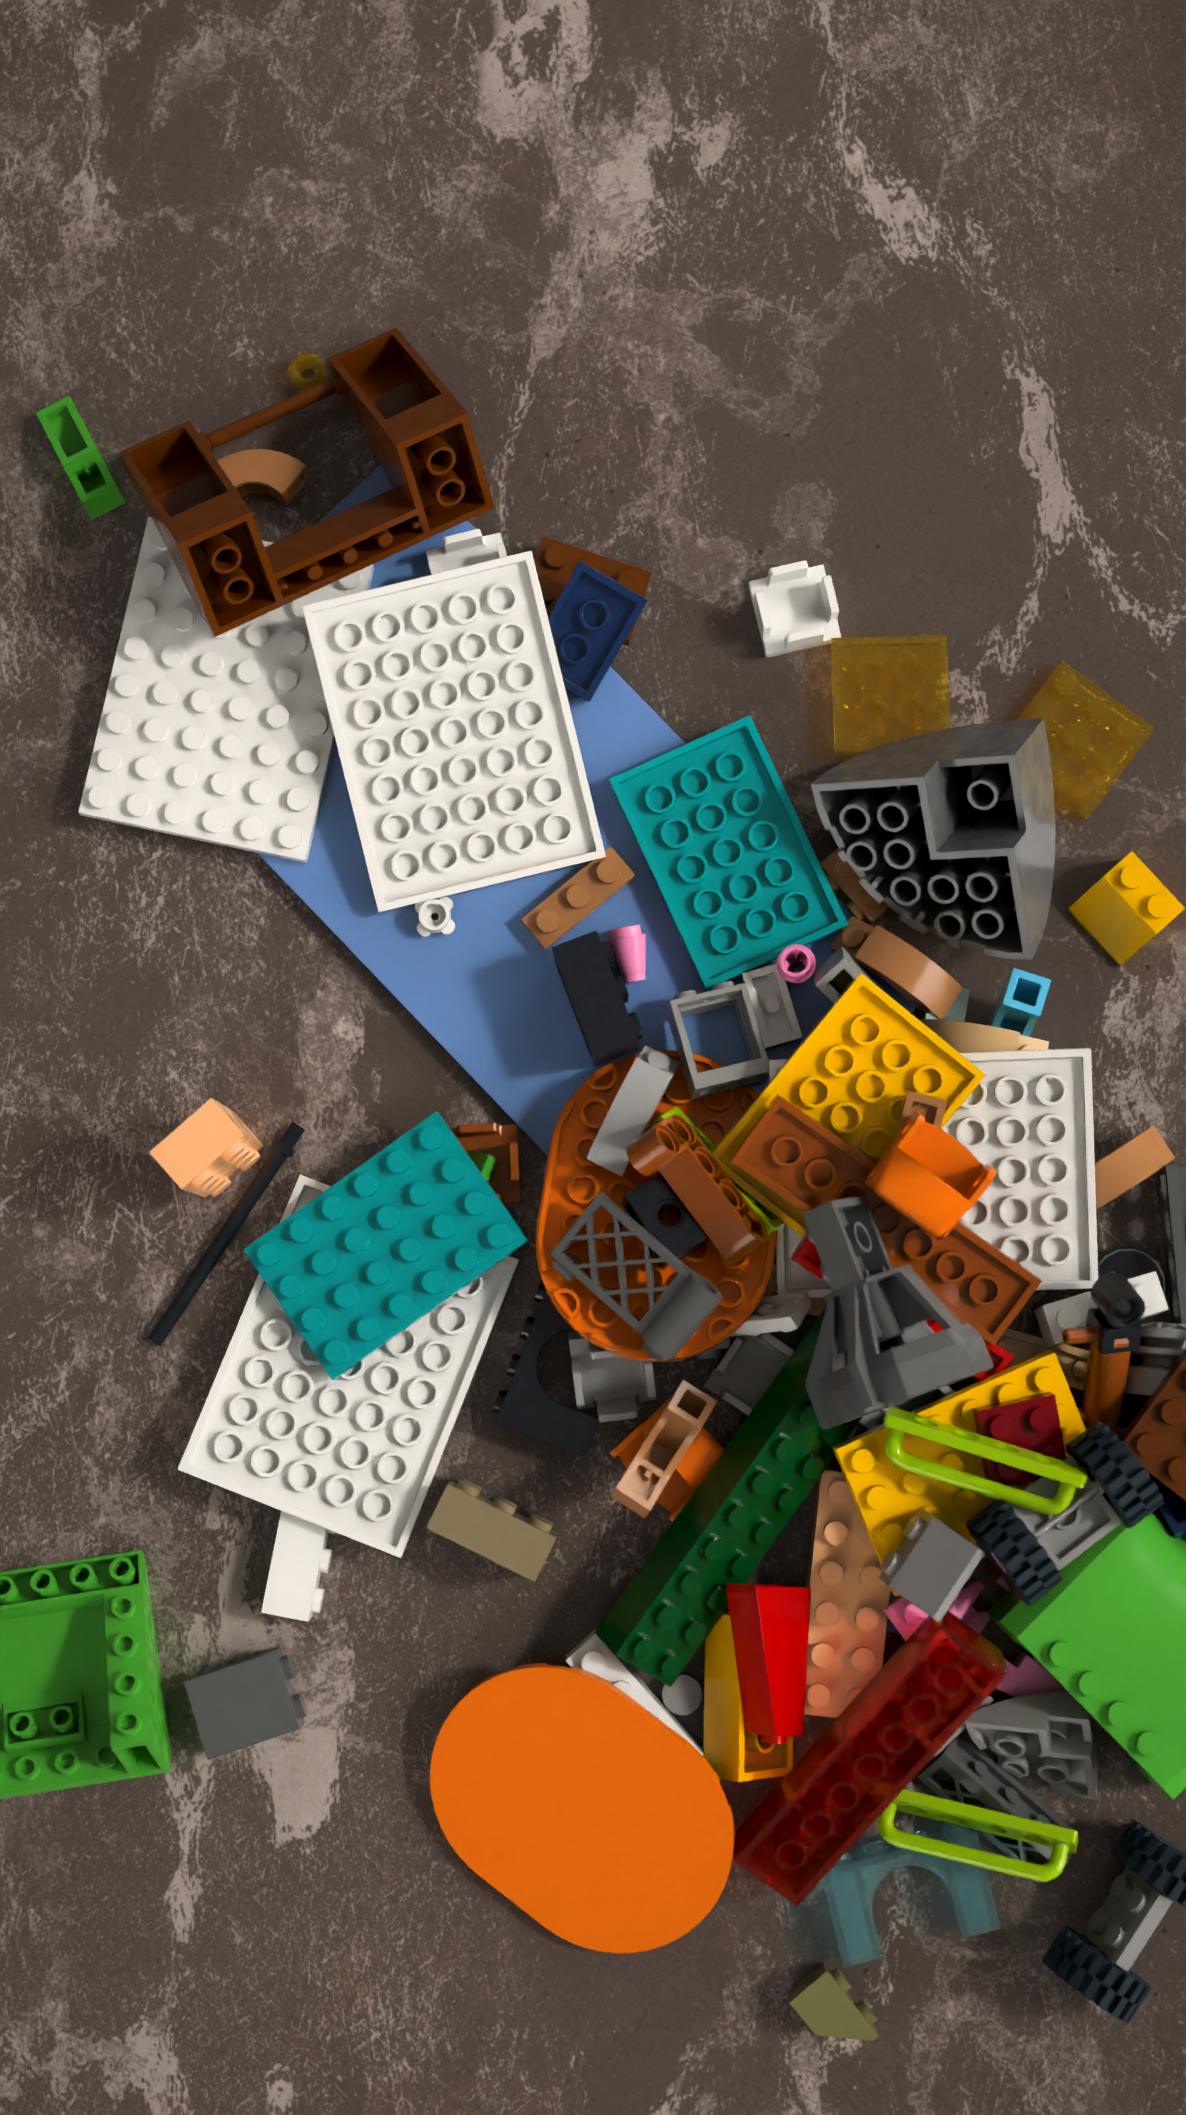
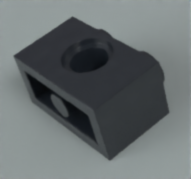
M661 1173L624 1194L621 1203L628 1215L678 1259L682 1260L704 1247L708 1239L707 1235ZM663 1210L673 1212L677 1216L678 1224L671 1227L664 1226L658 1220L657 1213ZM652 1250V1253L655 1258L660 1257ZM658 1262L663 1270L670 1267L667 1262Z

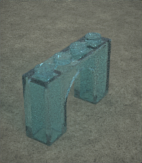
M948 1823L941 1827L942 1832L926 1835V1831L912 1832V1834L982 1851L977 1831L962 1825ZM885 1840L868 1843L863 1846L864 1851L850 1855L847 1850L831 1852L824 1856L825 1861L817 1863L840 1959L844 1968L883 1958L872 1913V1901L875 1890L882 1879L901 1867H923L934 1872L944 1881L956 1928L962 1938L1001 1929L987 1869L888 1845Z

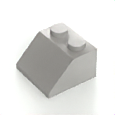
M923 1509L919 1516H913L907 1523L903 1532L905 1537L897 1550H891L884 1558L879 1578L895 1592L940 1623L985 1552L964 1535Z

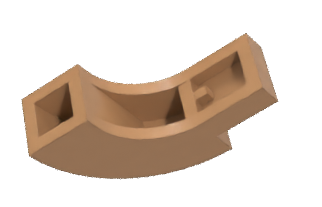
M244 450L225 456L217 461L241 497L248 494H266L278 499L286 506L310 478L306 464L288 454L274 450Z
M851 916L847 921L848 926L841 930L830 946L834 953L842 946L865 970L897 990L911 1005L942 1020L963 988L940 966L910 944L878 925L873 927Z
M1154 1125L1127 1140L1095 1162L1096 1210L1145 1180L1175 1158Z
M683 1380L634 1455L611 1497L643 1518H646L718 1401Z

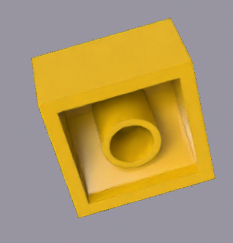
M1131 851L1073 903L1067 911L1120 967L1186 908Z

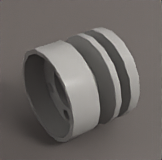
M1155 1321L1141 1324L1143 1326L1141 1337H1143L1142 1346H1139V1350L1131 1351V1354L1141 1356V1365H1129L1125 1393L1148 1396L1153 1394L1186 1349V1324Z

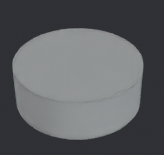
M681 1673L671 1687L664 1684L662 1699L666 1708L676 1715H688L694 1712L702 1700V1691L698 1681L689 1674Z

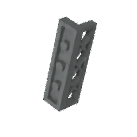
M1166 1165L1157 1171L1171 1322L1186 1324V1165Z
M961 1732L933 1760L924 1766L917 1776L940 1798L968 1805L970 1804L967 1802V1797L977 1798L989 1810L1072 1829ZM942 1767L954 1778L955 1784L942 1781L934 1773ZM980 1831L1010 1858L1038 1864L1029 1856L1028 1851L1040 1852L1045 1858L1050 1860L1052 1848ZM1068 1852L1066 1863L1069 1862L1072 1855L1070 1852Z

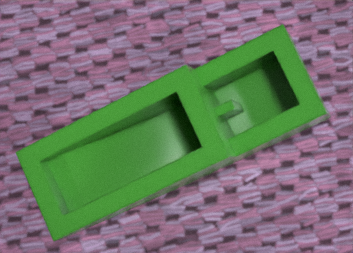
M70 395L36 412L90 518L93 520L125 504L126 502Z

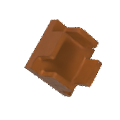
M484 1123L450 1127L467 1153L469 1150H474L495 1158L497 1162L489 1180V1185L503 1204L522 1203L518 1125Z

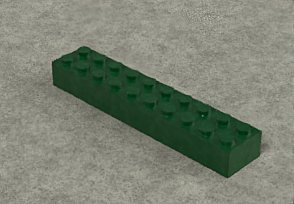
M827 1306L594 1632L616 1656L669 1687L676 1681L727 1609V1583L744 1584L834 1458L835 1452L832 1446L846 1441L862 1418L848 1421L827 1430L822 1429L805 1386ZM882 1342L878 1343L880 1353L890 1350ZM845 1351V1367L848 1366L847 1351Z

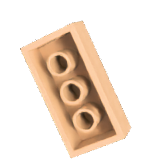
M210 1098L149 1153L182 1190L206 1198L210 1194L216 1197L231 1184L229 1177L236 1170L241 1168L245 1171L256 1163L261 1157L258 1151L264 1145L234 1111Z

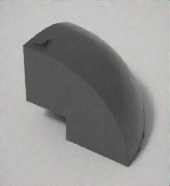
M1044 718L966 725L906 738L872 749L842 762L825 772L811 784L816 808L824 829L831 832L840 849L837 853L843 863L848 861L855 873L861 878L858 881L860 885L879 904L884 901L890 908L901 915L899 919L924 935L928 931L935 936L948 940L947 945L956 949L961 945L983 951V956L1032 960L1042 939L1048 917L1055 863L1054 788Z

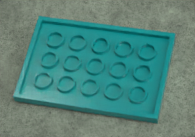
M750 715L609 778L611 788L705 991L710 990L716 984L730 981L741 976L743 973L776 960L781 951L790 945L807 946L848 926V922Z
M436 1111L243 1250L330 1378L336 1380L528 1243L529 1240L481 1174L443 1117Z

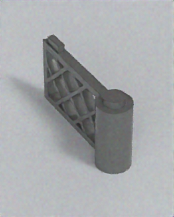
M603 1192L595 1197L550 1253L556 1259L551 1266L568 1281H572L576 1277L641 1335L644 1341L643 1349L658 1361H661L663 1358L673 1360L723 1298L720 1291L711 1282L693 1272ZM601 1206L613 1215L614 1232L595 1234L593 1216ZM621 1223L630 1231H622ZM586 1226L587 1234L579 1235ZM636 1235L643 1241L644 1259L625 1260L623 1236ZM615 1237L617 1261L597 1262L595 1238ZM588 1239L590 1263L577 1264L564 1253L574 1240ZM652 1250L660 1257L652 1258ZM667 1262L679 1274L669 1286L655 1287L653 1263ZM645 1264L647 1287L627 1289L625 1265ZM618 1266L620 1289L606 1290L600 1285L598 1267ZM582 1268H590L591 1276ZM664 1291L656 1301L655 1292ZM648 1292L649 1311L640 1320L629 1310L628 1294ZM620 1294L621 1302L618 1301L613 1295Z

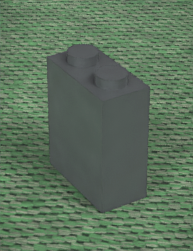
M280 1647L189 1677L184 1681L207 1760L299 1730L303 1726V1717L307 1716L306 1705L302 1694L294 1693L290 1680L295 1678L294 1667L288 1654L283 1656Z

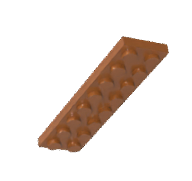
M778 1093L731 1157V1162L803 1212L830 1201L865 1195L892 1268L910 1264L914 1268L913 1271L962 1324L969 1323L982 1338L994 1346L1042 1282L1038 1276L960 1221L941 1241L926 1233L864 1185L869 1173L877 1164Z

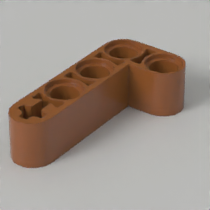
M677 1114L667 1117L627 1147L626 1154L632 1166L645 1176H650L659 1170L721 1255L730 1263H739L768 1241V1232L763 1222L684 1118Z

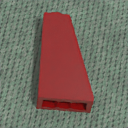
M727 1583L726 1592L745 1731L761 1734L762 1742L786 1744V1737L803 1736L811 1588L775 1584Z

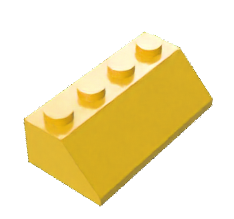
M725 1611L705 1638L703 1757L708 1761L718 1778L723 1780L744 1782L792 1775L793 1736L786 1737V1744H773L762 1742L761 1734L745 1731L729 1611Z

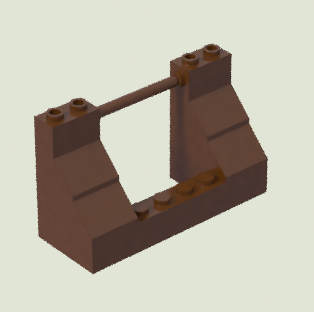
M397 328L329 357L328 360L332 370V374L328 375L329 380L207 435L204 432L198 434L190 421H187L119 452L132 485L146 505L196 608L214 637L495 508L468 413ZM333 394L337 397L343 395L355 411L393 489L264 547L251 510L212 455V448H216Z

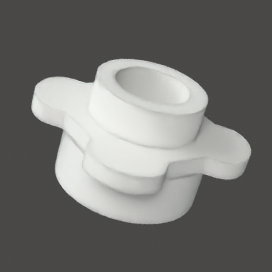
M444 896L439 900L431 899L415 904V910L419 913L420 922L417 925V931L421 936L428 937L431 933L438 932L449 935L455 930V923L451 920L453 902L450 898ZM437 913L439 918L433 920L431 918L432 914Z

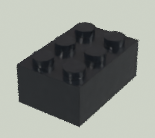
M593 931L552 947L555 965L594 1067L637 1051L639 1046L638 1040L643 1038V1030L636 1012L628 1014L624 1003L629 1002V994L622 976L614 977L611 967L615 966V958L608 939L600 940L597 931Z

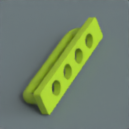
M889 1406L883 1421V1425L889 1427L885 1439L887 1457L894 1465L903 1470L993 1499L1004 1500L1006 1503L1046 1515L1061 1513L1070 1505L1076 1487L1084 1488L1088 1471L1084 1467ZM906 1432L1059 1481L1057 1494L1051 1499L1044 1498L907 1454L901 1448L904 1433Z
M877 1783L874 1796L877 1805L880 1806L878 1830L887 1843L899 1848L1039 1882L1053 1880L1061 1874L1067 1861L1068 1852L1076 1853L1078 1832L1072 1829ZM897 1810L1052 1848L1050 1860L1045 1865H1038L899 1831L893 1824L895 1813Z

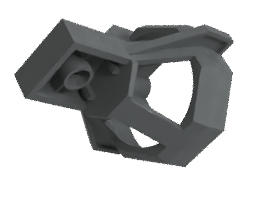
M865 1195L830 1201L803 1213L807 1222L805 1225L806 1234L811 1243L816 1246L821 1259L820 1270L822 1276L830 1284L833 1291L825 1296L827 1308L805 1382L807 1392L822 1429H830L994 1367L982 1336L969 1323L961 1324L913 1271L914 1268L910 1264L892 1268ZM934 1318L944 1330L935 1333L925 1320ZM899 1335H901L905 1342L904 1345L882 1353L879 1352L878 1343ZM845 1351H847V1365H848V1366H846V1367H845Z

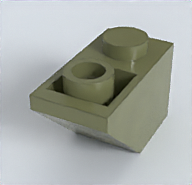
M823 1962L787 1992L791 2006L817 2036L874 2041L879 2036L874 2022L878 2020L877 2016L863 1999L857 2003L848 1993L852 1986L837 1967L831 1971Z

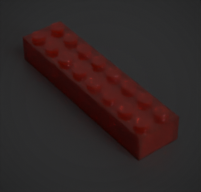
M948 1610L940 1623L928 1616L735 1831L734 1861L795 1906H798L1009 1674L1002 1651Z

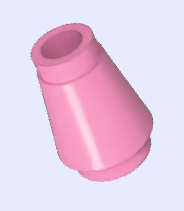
M640 924L609 930L611 939L608 941L624 983L646 979V933L642 934Z
M790 945L783 949L777 958L779 974L794 985L806 984L816 968V959L813 952L803 945ZM796 967H803V968H804V970L801 971V972H798V971H796V973H793V972H792L793 969L796 968Z

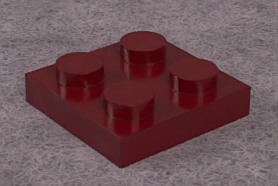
M1046 1392L973 1408L977 1434L1059 1460L1066 1458L1055 1394ZM981 1457L985 1479L1006 1486H1014L1036 1481L1041 1477V1475Z

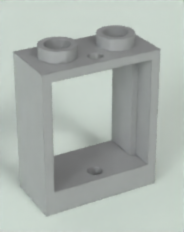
M732 981L722 982L711 987V991L696 994L695 990L684 991L676 994L673 997L674 1000L669 1001L666 1015L691 1100L767 1081L769 1077V1061L746 983L734 985ZM734 1006L750 1061L698 1073L682 1018Z

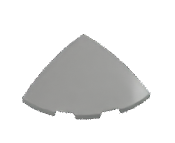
M1068 1691L1044 1692L1014 1697L985 1706L966 1715L965 1725L973 1742L980 1750L989 1748L997 1754L998 1766L1018 1778L1028 1776L1029 1772L1037 1774L1041 1779L1048 1782L1047 1789L1050 1791L1083 1799L1097 1800L1096 1720Z

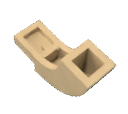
M919 1019L959 1053L1048 1049L1049 1041L1020 1035V1032L1004 1028L952 1020Z

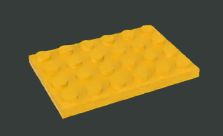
M860 972L711 1154L731 1180L799 1235L804 1237L806 1234L805 1225L807 1223L804 1212L731 1162V1157L777 1093L871 1160L878 1163L895 1137L906 1090L947 1100L940 1128L942 1129L984 1079L986 1074Z
M1048 1350L911 1411V1413L977 1433L973 1408L1051 1392L1055 1394L1064 1449L1067 1444L1086 1431L1056 1353L1052 1350ZM883 1424L832 1446L880 1565H882L884 1558L891 1550H897L905 1537L903 1532L909 1520L915 1515L919 1516L923 1509L978 1546L969 1533L970 1531L967 1529L965 1522L995 1499L903 1470L894 1465L887 1457L885 1450V1439L889 1427ZM906 1432L904 1433L901 1448L905 1453L985 1478L981 1456ZM1035 1481L1010 1487L1023 1491ZM890 1588L892 1594L895 1597L900 1595Z

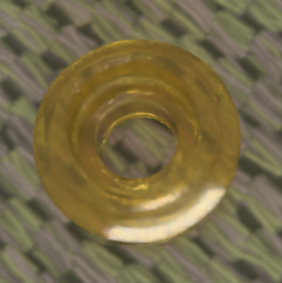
M302 353L296 356L290 363V380L296 388L304 391L326 380V365L318 355ZM310 368L315 371L314 376L311 378L301 376L305 369Z

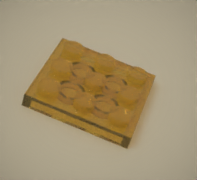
M947 635L831 638L834 755L862 754L899 740L951 728Z
M1063 660L1017 719L1044 718L1052 768L1054 800L1084 822L1090 817L1156 729Z

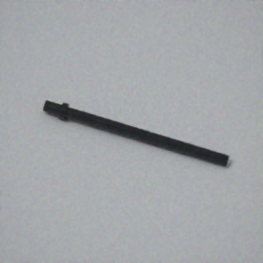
M292 1121L280 1141L277 1139L272 1144L275 1147L149 1335L148 1338L162 1346L288 1156L292 1158L296 1152L293 1148L305 1129Z

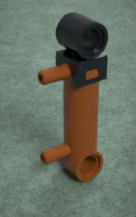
M1111 1272L1097 1279L1092 1286L1091 1299L1098 1308L1088 1309L1086 1326L1064 1329L1062 1339L1066 1345L1091 1342L1082 1408L1078 1409L1085 1429L1087 1430L1096 1422L1101 1421L1110 1430L1112 1429L1120 1439L1124 1433L1120 1427L1130 1355L1131 1351L1139 1350L1143 1327L1139 1320L1144 1314L1145 1302L1124 1275Z

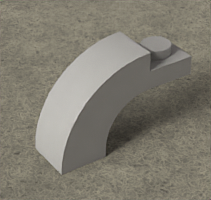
M646 1045L644 1046L621 1085L586 1159L620 1176L623 1175L630 1162L626 1154L627 1147L644 1134L680 1062L666 1056L664 1053L658 1052Z

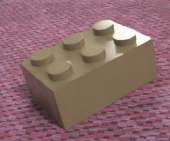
M461 1477L458 1483L451 1480L447 1484L426 1529L535 1582L557 1538L558 1532L552 1530L554 1522L534 1512L528 1518L516 1512L518 1507L516 1503L500 1495H497L492 1500L480 1494L483 1487L468 1479Z

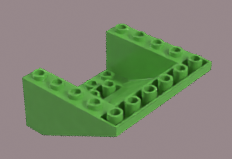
M142 1550L0 1572V1799L172 1772L170 1733L146 1560Z

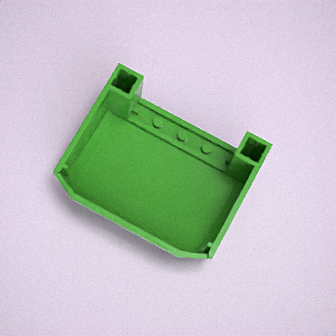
M1156 1509L1131 1529L1126 1528L1123 1523H1120L1059 1570L1063 1581L1031 1606H1027L1014 1591H1006L986 1612L1013 1642L1028 1650L1128 1753L1126 1758L1154 1787L1174 1800L1186 1787V1534L1177 1539L1174 1538Z

